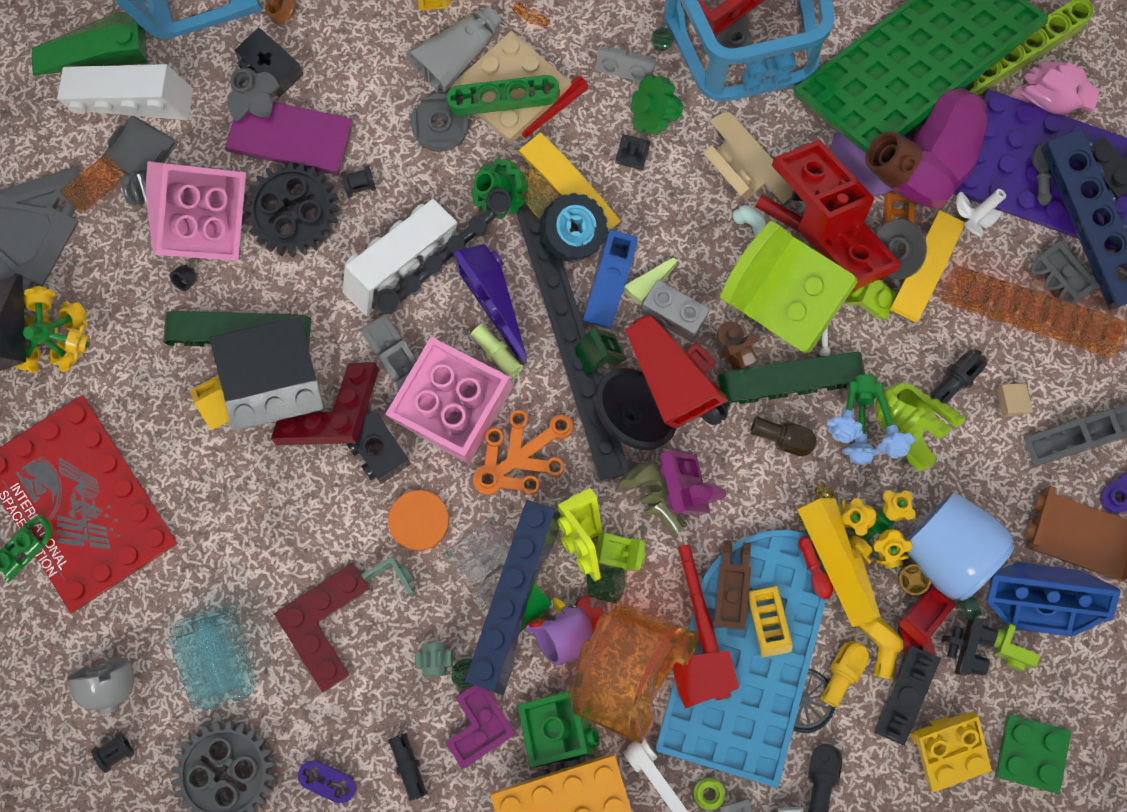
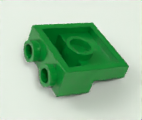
M571 690L518 705L530 768H537L561 761H571L597 754L595 746H599L600 737L597 729L591 727L589 717L590 714H593V703L588 695L585 696L584 691Z

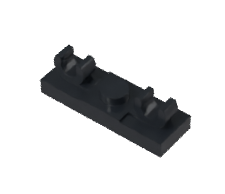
M913 645L909 646L880 714L874 733L905 746L941 658Z

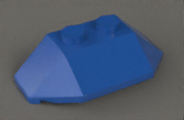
M1017 562L999 569L991 577L986 600L1005 624H1013L1017 630L1072 637L1097 626L1103 621L1113 620L1121 591L1119 588L1081 570Z

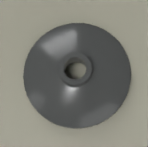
M894 219L881 226L876 236L901 262L898 271L888 275V277L905 279L913 276L922 267L927 253L926 240L921 229L906 219ZM904 244L906 245V253L903 252Z

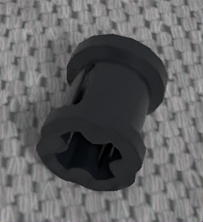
M369 165L365 166L364 170L349 174L346 172L341 173L348 198L353 197V193L368 189L376 190Z
M121 731L117 732L115 738L103 746H95L91 749L93 759L104 773L111 771V766L123 758H131L135 754L128 739ZM115 749H118V751H116L115 753L108 755V753L112 752Z

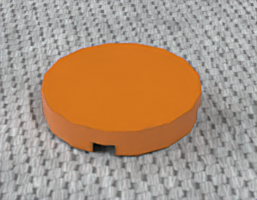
M413 490L404 493L394 501L388 516V526L392 537L400 546L414 551H425L434 548L444 539L449 525V515L445 504L438 496L423 490Z

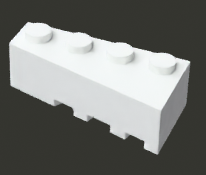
M167 64L63 67L57 99L67 106L69 111L77 114L97 112L188 120L193 88Z
M434 199L425 205H418L412 211L410 217L404 221H397L390 228L389 233L382 238L376 237L370 242L364 252L360 255L354 254L347 260L344 270L343 293L367 317L374 310L372 303L375 301L377 293L383 289L393 290L399 278L405 279L407 276L412 275L420 266L419 260L421 258L425 261L429 256L434 255L442 248L450 237L455 236L457 221Z

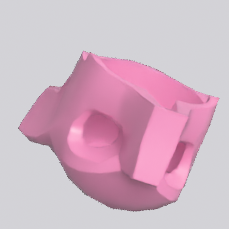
M1043 61L1039 64V69L1032 67L1031 73L1024 75L1028 84L1019 85L1009 95L1010 97L1036 105L1051 114L1063 115L1077 109L1088 112L1095 110L1100 90L1088 82L1087 75L1081 66L1076 67L1070 62Z

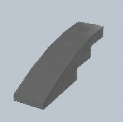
M382 314L361 328L360 332L400 389L417 359L405 341L400 337L387 315Z
M1127 405L1115 409L1112 408L1086 418L1082 417L1024 438L1034 467L1127 438Z

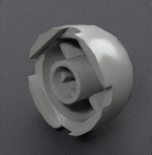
M128 658L102 661L106 665L91 669L87 665L70 673L67 676V680L74 701L85 709L99 710L100 714H108L118 710V704L124 702L129 697L134 685L133 669Z

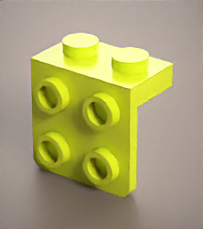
M588 488L558 504L560 518L557 519V522L564 534L561 537V541L569 554H575L577 564L584 575L589 574L594 581H597L601 576L596 548L591 539L598 536L599 533H603L597 496L591 488Z

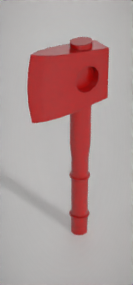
M690 544L679 546L678 550L704 654L673 659L675 683L685 709L714 698L716 701L731 698L730 692L739 689L730 651H719Z

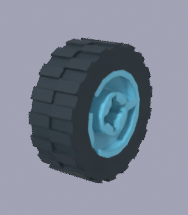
M577 193L565 194L545 208L544 214L540 217L539 221L541 222L539 233H541L542 237L540 239L547 247V251L553 253L554 257L562 258L564 261H579L597 252L600 249V245L604 244L606 240L605 235L608 233L607 217H605L604 210L597 204V201L588 198V195H578ZM571 222L578 226L577 232H570Z

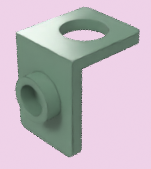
M393 557L388 558L361 575L368 582L393 567L411 597L416 595L409 584L414 579L405 564L399 567Z

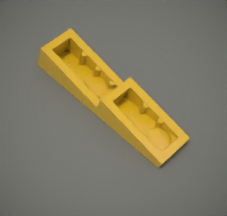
M820 498L797 509L852 627H858L880 618L881 615L863 559L853 555L836 498Z

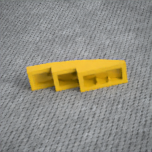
M541 132L518 150L554 196L559 198L565 194L577 193L578 195H588V198L596 200L597 204L603 208L605 217H607L608 222L606 225L608 231L621 221L583 175Z
M941 210L938 211L925 237L927 245L925 261L917 273L903 280L890 308L891 311L915 323L919 321L960 237L965 222Z

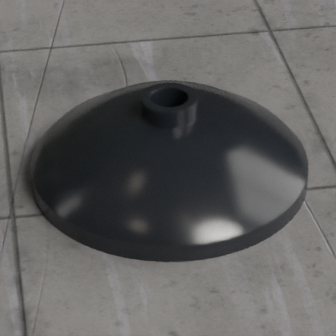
M628 368L616 369L606 374L598 383L594 394L597 415L606 430L618 441L635 449L654 450L664 446L674 436L676 429L664 423L643 372Z

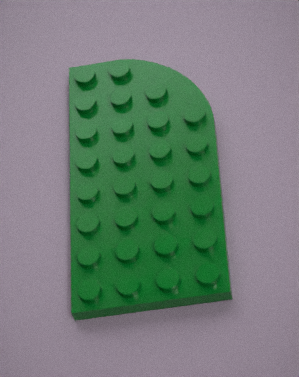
M908 0L794 87V96L866 153L873 140L884 132L893 131L904 136L930 115L937 100L945 92L958 88L964 89L1046 25L1048 15L1027 0Z

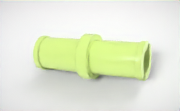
M480 324L472 331L470 337L487 353L486 358L490 362L494 361L510 379L522 371L523 365L507 350L508 345L504 341H499L487 328L486 324Z

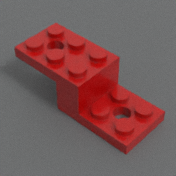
M820 139L774 157L771 166L807 205L798 231L818 253L852 273L857 278V284L852 291L898 271L901 262L864 223L875 198ZM853 255H855V256H862V257L864 258V260L858 259V258L854 257Z

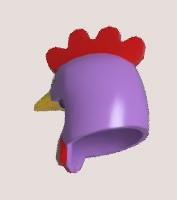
M587 596L581 597L576 601L575 605L565 604L560 599L553 598L556 609L554 621L534 618L524 626L527 632L534 633L541 651L554 665L568 663L580 657L589 649L603 651L606 648V643L602 636L607 635L609 630L605 623L599 621L604 615L603 609L598 606L591 608V600Z

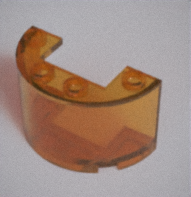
M628 604L618 605L607 615H601L591 639H587L580 650V657L582 659L575 682L569 692L573 713L641 744L656 719L653 705L655 696L675 662L685 666L688 664L700 643L698 633Z

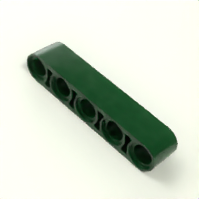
M168 311L165 315L163 343L174 346L175 343H184V346L204 347V344H211L209 339L211 336L300 316L309 349L311 318L299 314Z
M849 352L728 371L719 374L717 380L719 388L728 399L725 402L728 407L729 403L739 402L740 405L759 402L760 398L766 397L772 400L788 397V394L792 393L805 395L817 393L818 389L827 388V391L847 388L853 377L865 374L861 352Z

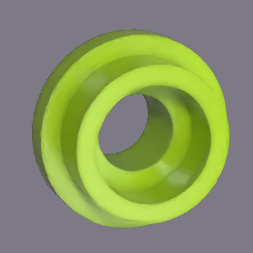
M703 778L695 785L693 797L696 804L702 809L715 810L725 800V789L717 779ZM708 787L715 791V797L712 800H706L703 796L704 790Z

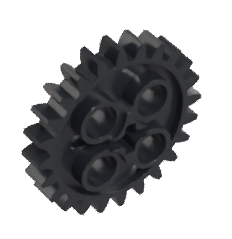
M289 161L287 169H284L280 163H277V172L273 173L269 168H266L268 177L264 179L257 175L256 177L260 185L249 186L254 195L245 196V199L251 203V206L244 207L243 211L252 216L246 218L245 223L253 226L249 232L252 236L259 235L256 241L260 245L267 242L266 249L269 252H272L277 247V253L283 256L286 249H288L289 255L295 257L296 250L299 249L305 256L307 255L308 246H311L315 251L318 250L316 241L320 240L323 243H327L324 237L325 232L334 234V230L329 225L330 223L339 222L337 217L332 215V213L340 211V207L333 204L339 197L336 193H330L334 186L331 182L325 183L327 177L324 173L317 176L318 171L314 166L307 171V166L303 162L300 163L298 169L295 168L292 161ZM295 185H303V190L300 194L291 195V190ZM311 195H314L312 200H308ZM270 200H278V205L275 209L266 210V205ZM290 205H294L295 212L292 214L289 213L288 207ZM317 208V216L314 219L307 220L305 218L307 211ZM271 219H275L272 224L269 223ZM292 223L293 228L291 232L281 235V227L284 224Z

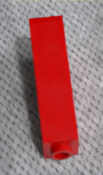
M651 315L640 317L633 322V325L625 329L664 423L677 429L728 401L721 389L656 318Z

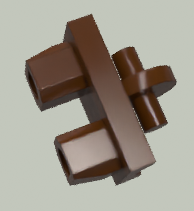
M729 321L723 323L717 330L718 342L725 347L717 351L720 359L727 357L733 370H738L758 360L751 346L758 341L754 334L743 338L744 333L741 326L736 322Z

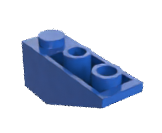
M610 229L601 247L582 322L607 329L612 328L638 241V237Z

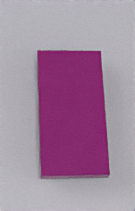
M273 102V111L269 118H259L249 112L239 122L233 119L225 149L227 152L288 164L289 161H292L297 167L303 162L307 169L314 166L317 171L339 175L353 120L352 118Z

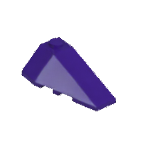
M486 244L456 251L453 255L457 272L519 362L524 365L527 363V356L501 266L504 263L495 250L490 252Z

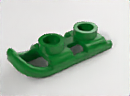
M37 515L25 523L13 538L0 549V571L6 576L4 580L7 583L51 539L52 525L44 515ZM38 522L45 529V535L41 541L31 531ZM23 551L27 556L21 562H18L16 557Z

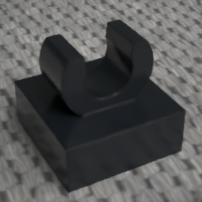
M623 134L615 164L643 170L651 141Z

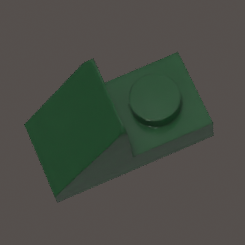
M593 328L575 346V351L586 373H590L606 363L617 365L627 360L616 335L601 329Z

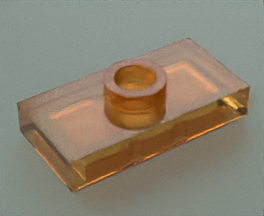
M105 154L63 187L60 193L82 214L116 187L125 174Z

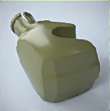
M640 463L622 477L617 487L619 490L626 487L631 489L638 485H644L651 492V494L640 498L641 503L649 504L643 511L647 516L657 514L670 531L671 536L678 534L688 525L680 514H674L668 504L667 493L669 491L667 482L661 474L659 464Z

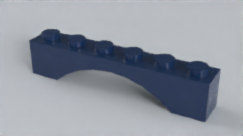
M526 500L465 679L466 683L504 695L514 666L518 636L531 591L547 555L554 546L560 528L557 519L560 518V513L556 508Z

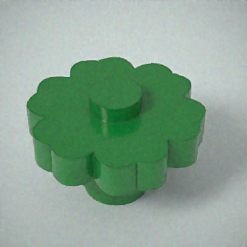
M648 75L640 81L639 91L633 93L630 110L634 113L632 123L638 132L659 135L667 129L668 123L677 121L681 117L683 103L674 95L675 86L669 78Z
M497 158L493 161L492 165H482L480 171L475 174L474 187L471 190L473 204L482 208V213H484L488 209V194L497 188L506 190L511 198V206L506 213L498 214L496 218L501 220L505 218L507 213H517L519 207L524 204L525 199L522 193L527 190L528 183L525 172L518 170L516 163Z

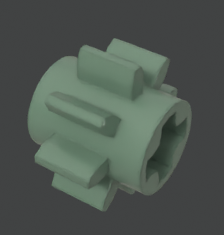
M445 643L422 644V652H415V668L422 669V676L424 677L446 676V667H453V652L446 651Z

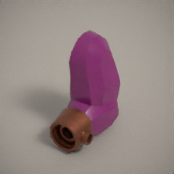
M966 89L948 90L937 100L926 123L918 131L913 141L893 131L884 132L876 137L866 151L865 162L867 167L897 195L926 207L943 208L953 193L970 177L975 168L988 125L987 104L981 96Z

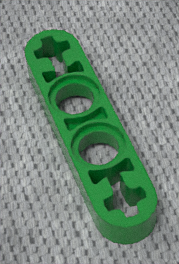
M540 75L457 85L448 91L446 100L449 110L453 114L463 116L551 105L559 99L560 88L555 77ZM545 86L550 87V94H544ZM530 87H534L535 96L531 97ZM516 88H522L526 91V94L521 99H513L510 96L511 91ZM488 91L494 92L497 95L496 99L490 103L481 100L482 95ZM472 94H475L477 103L473 104ZM463 96V104L457 105L458 97Z

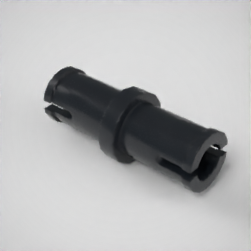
M407 733L389 739L388 743L397 764L395 771L397 775H401L408 800L413 801L415 798L419 799L428 795L418 768L421 766L419 759L415 760Z

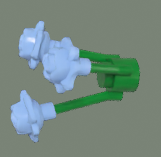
M864 374L853 377L852 381L849 382L846 409L842 411L841 417L835 416L833 420L829 419L826 423L828 425L827 431L832 434L834 440L849 443L855 439V443L842 450L843 454L849 455L850 462L855 464H871L873 456L880 454V451L891 458L904 457L909 453L910 445L916 441L911 433H901L897 425L893 424L883 393V383H877V378L872 375ZM877 397L887 425L885 429L887 437L877 446L878 450L873 449V446L867 443L868 434H865V406L873 404L874 399ZM854 400L859 405L858 422H855L853 419L854 412H852Z

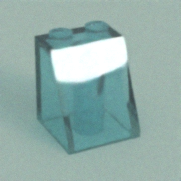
M237 603L176 621L169 638V644L192 711L199 708L210 710L219 706L220 702L230 699L240 701L248 698L254 692L256 679Z

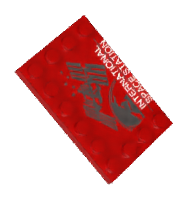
M81 395L0 447V499L19 530L25 523L37 515H44L51 523V539L36 555V558L70 613L76 612L178 544L85 396ZM38 522L31 531L41 541L44 538L45 529Z

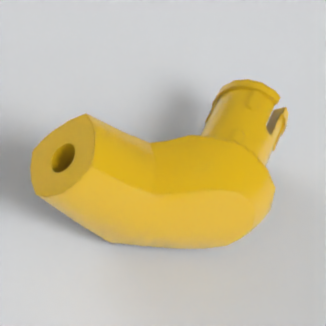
M881 617L858 626L876 643V647H879L873 675L893 680L897 654L904 650L903 639Z

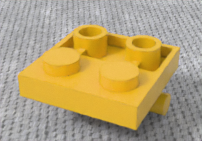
M974 711L965 712L951 718L944 716L928 722V726L912 731L909 734L912 743L918 745L926 780L932 792L992 771L979 716Z

